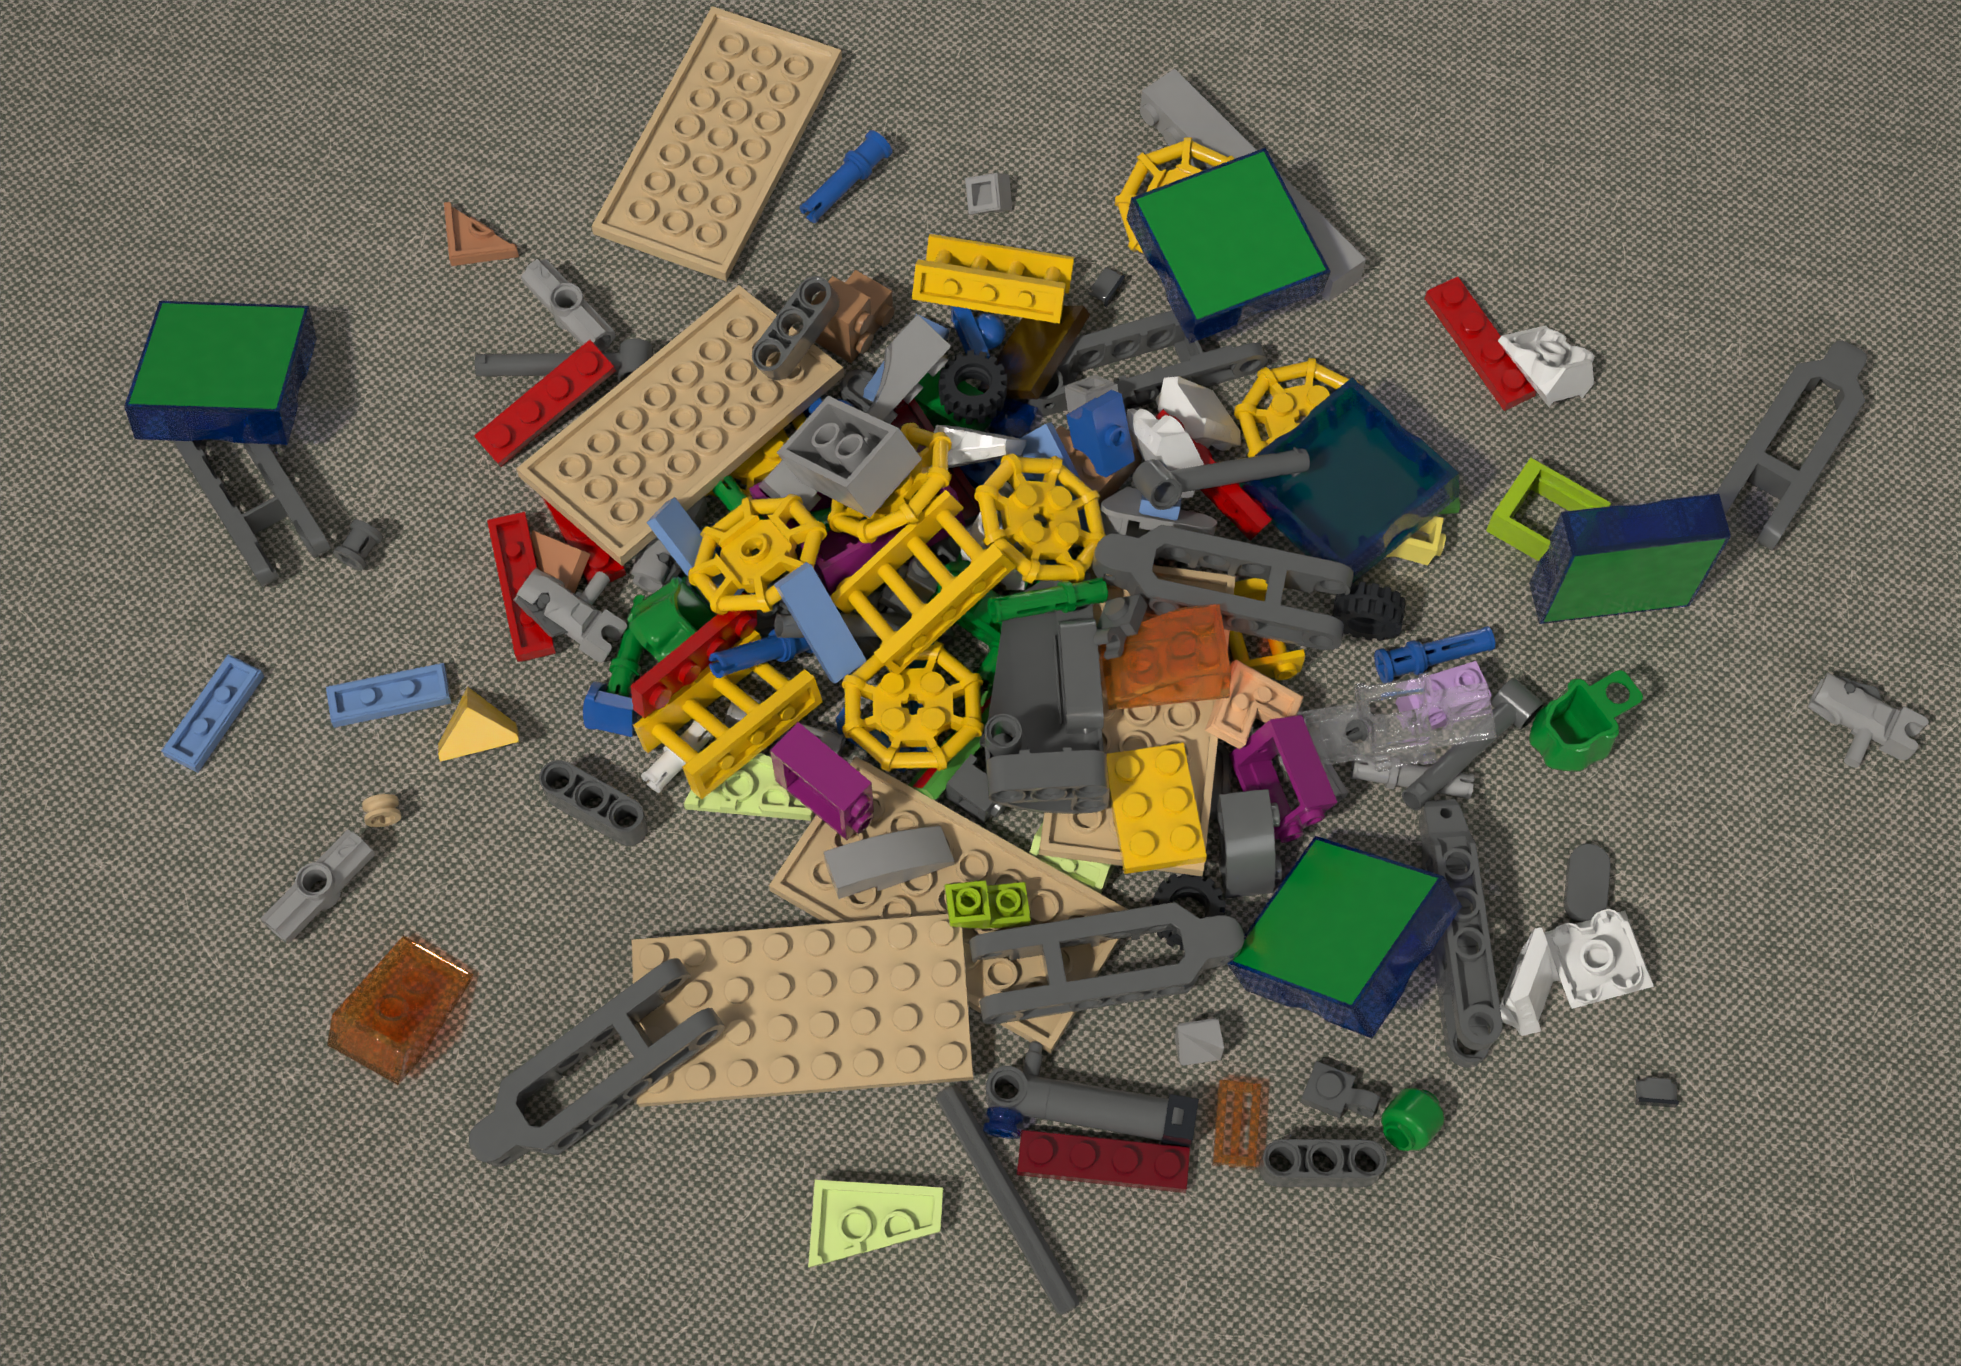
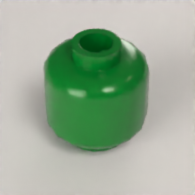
M1404 1088L1397 1093L1385 1108L1381 1117L1385 1138L1392 1146L1402 1151H1421L1427 1147L1441 1130L1445 1120L1437 1097L1430 1091L1417 1088Z

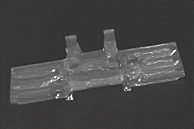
M1428 672L1420 673L1418 678L1365 686V683L1355 684L1357 703L1296 713V715H1302L1323 766L1372 758L1374 768L1378 772L1391 770L1394 766L1413 763L1426 765L1436 762L1435 753L1431 751L1432 748L1497 738L1487 682L1433 690ZM1411 695L1418 696L1420 708L1385 715L1371 714L1369 702ZM1433 707L1441 709L1447 718L1444 728L1438 731L1432 730L1429 721V711ZM1352 720H1359L1367 727L1368 734L1362 743H1353L1346 736V726Z

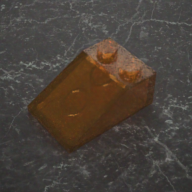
M1220 604L1178 608L1141 622L1138 633L1126 637L1124 651L1120 657L1105 659L1104 653L1107 646L1106 644L1100 645L1109 710L1230 697L1231 669Z
M403 935L332 1014L327 1046L399 1085L423 1057L472 981L473 974Z

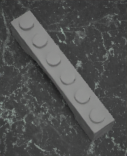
M918 314L885 348L884 370L880 386L870 408L866 412L889 424L898 416L893 409L901 400L909 404L923 389L918 382L928 372L933 377L948 361L943 355L951 345ZM783 460L758 485L771 498H785L789 494L800 496L803 500V505L809 512L821 500V497L817 494L818 491L802 484Z

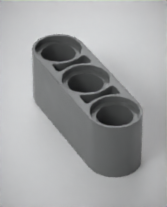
M820 276L806 278L755 344L752 350V360L756 367L772 380L787 378L836 314L840 305V299L837 292L824 278ZM826 291V297L822 303L817 305L811 304L812 298L817 292ZM804 322L800 333L789 336V329L794 323ZM772 353H781L778 363L773 366H766V360Z
M553 760L541 769L539 782L547 801L555 808L619 844L633 846L645 838L648 832L647 821L641 805L633 798L566 761ZM559 779L569 780L564 788H551L552 784ZM592 798L603 799L598 807H584L585 803ZM632 816L637 818V821L630 827L618 826L619 822L625 817Z
M1280 1139L1270 1143L1264 1150L1259 1162V1172L1266 1183L1275 1187L1363 1188L1373 1185L1378 1180L1386 1167L1387 1156L1382 1146L1371 1140ZM1274 1155H1281L1287 1158L1291 1169L1285 1172L1277 1171L1270 1165L1269 1158ZM1317 1155L1327 1157L1332 1162L1333 1170L1329 1172L1319 1171L1313 1165L1312 1158ZM1360 1155L1369 1157L1374 1162L1375 1170L1372 1172L1360 1170L1355 1163V1157Z

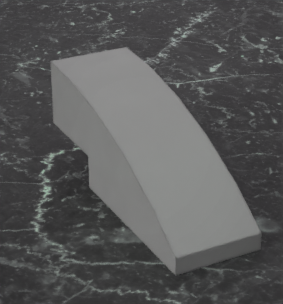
M941 826L893 832L824 851L825 864L838 899L873 887L880 891L955 865Z

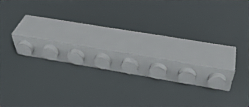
M1173 69L1142 90L1140 114L1148 125L1154 126L1163 135L1169 146L1184 141L1185 137H1192L1194 142L1227 157L1233 156L1237 161L1259 154L1176 69ZM1194 157L1191 159L1192 166L1207 173L1215 168ZM1272 166L1326 269L1306 277V282L1313 292L1320 293L1330 302L1361 279L1366 258Z

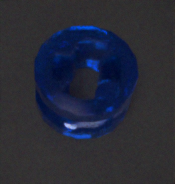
M987 1108L986 1116L989 1117V1122L983 1125L985 1133L1004 1139L1020 1138L1021 1131L1017 1129V1125L1023 1122V1114L1007 1108Z

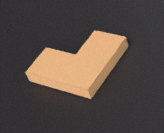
M1234 660L1229 664L1205 731L1240 749L1246 745L1255 718L1267 723L1270 719L1297 716L1303 696L1240 661Z

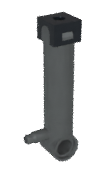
M1032 1041L1029 1044L1023 1072L1013 1066H1001L994 1069L986 1081V1103L994 1114L1001 1117L1021 1115L1161 1140V1145L1190 1148L1193 1141L1199 1099L1169 1094L1167 1099L1039 1076L1043 1058V1045L1037 1041ZM1002 1084H1010L1017 1089L1018 1094L1014 1098L1003 1099L996 1094L995 1090Z

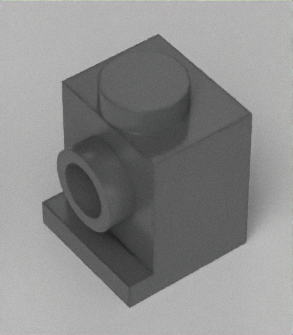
M913 555L907 564H903L896 570L921 601L926 604L936 591L937 581L920 561ZM884 583L879 602L911 619V612L888 585Z
M970 754L946 784V798L983 825L991 816L998 818L1007 807L989 800L987 769H983V771L978 769L977 758Z

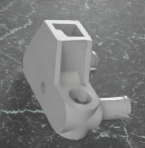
M1126 487L1101 503L1100 511L1105 535L1114 533L1139 538L1160 525H1166L1215 536L1217 522L1214 518L1205 514L1180 510L1178 520L1175 521L1141 514L1139 509L1142 494L1136 488ZM1177 562L1176 568L1200 571V566L1198 565L1196 568L1188 567L1189 563Z

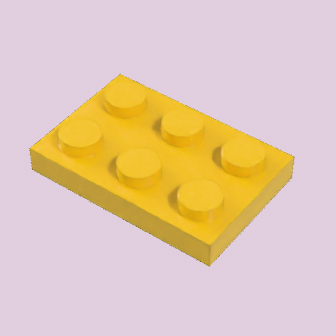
M1184 743L1108 753L1109 798L1124 874L1206 862L1207 855Z

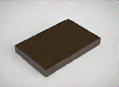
M1063 306L1060 324L1028 318L1021 319L996 358L998 365L1002 364L1005 369V375L1007 374L1006 399L1037 400L1090 316L1085 306ZM982 381L977 389L985 393L989 386Z

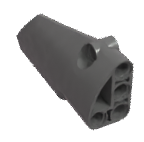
M1085 572V577L1082 582L1090 580L1089 572ZM1040 581L1024 592L1057 586L1061 581ZM1093 604L1076 607L1074 612L1063 613L1060 610L1002 621L988 722L985 725L988 798L990 801L1021 810L1059 814L1095 813L1107 808L1110 790L1107 754L1103 751L1102 739L1104 715L1098 645H1095L1093 642L1097 631L1096 620L1093 616ZM1003 733L1012 736L1013 740L1009 743L1001 744L993 738Z

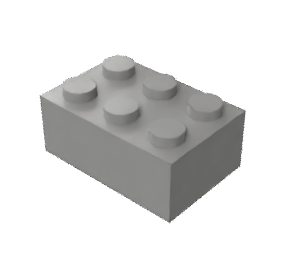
M830 396L824 399L777 452L802 484L869 518L884 504L890 494L922 460L899 428Z

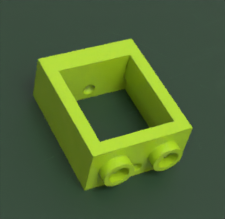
M1530 457L1493 512L1486 531L1566 577L1575 556L1589 555L1592 548L1587 546L1591 538L1594 537L1599 540L1611 521L1605 517L1611 503ZM1531 490L1588 522L1570 551L1513 519Z

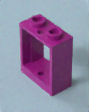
M1302 715L1270 719L1247 739L1245 746L1240 749L1236 748L1229 754L1243 792L1268 789L1270 803H1277L1280 826L1273 827L1274 839H1280L1281 843L1291 842L1303 836V829L1325 819L1324 813L1338 803ZM1278 753L1281 756L1300 803V806L1293 811L1290 809L1271 761Z
M797 722L770 750L775 781L845 840H848L855 832L858 834L862 833L874 818L872 782L802 724Z

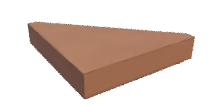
M450 202L444 203L451 266L519 257L517 245L503 240L486 225L473 217L469 218L452 207Z
M533 530L531 539L539 570L561 580L565 587L575 594L590 553Z

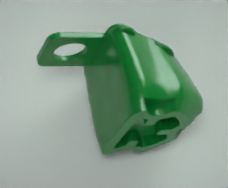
M684 576L682 579L680 577H673L671 582L639 603L627 620L630 623L629 628L637 640L660 662L714 618L716 614L711 610L710 605L697 588L689 582L688 577Z
M1622 670L1611 673L1591 686L1582 679H1572L1568 683V687L1557 699L1549 702L1547 706L1537 713L1530 730L1529 742L1541 754L1547 767L1560 771H1583L1588 766L1608 757L1619 734V725L1615 718L1640 704L1643 694L1627 673ZM1613 683L1622 684L1629 692V699L1621 704L1614 703L1608 699L1606 688Z

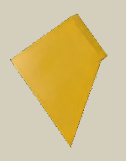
M467 686L439 741V760L441 762L519 742L517 723Z

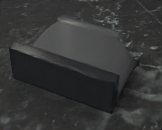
M1105 267L1092 285L1091 289L1093 291L1089 292L1088 295L1104 302V306L1107 308L1124 284L1126 276Z
M1646 1077V1081L1635 1079V1105L1676 1108L1679 1105L1677 1100V1082L1671 1083V1079Z

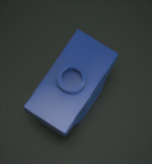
M1110 390L1066 415L1073 448L1083 452L1091 460L1097 474L1107 478L1135 461L1121 393Z

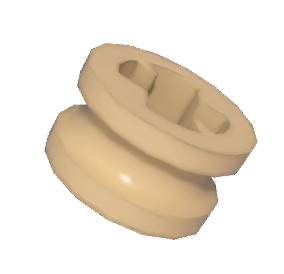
M379 794L365 799L362 803V809L367 812L364 817L365 824L370 827H385L400 821L402 817L401 812L396 809L399 805L398 797L393 794Z

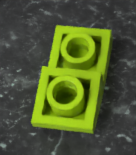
M986 880L945 884L944 886L949 925L952 927L1011 928L1030 926L1031 918L1025 882L987 886Z

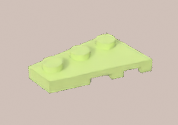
M762 753L756 755L703 799L690 790L684 802L686 810L811 821L814 816L810 809L775 781L772 758Z
M815 1180L808 1267L818 1266L941 1232L943 1187Z

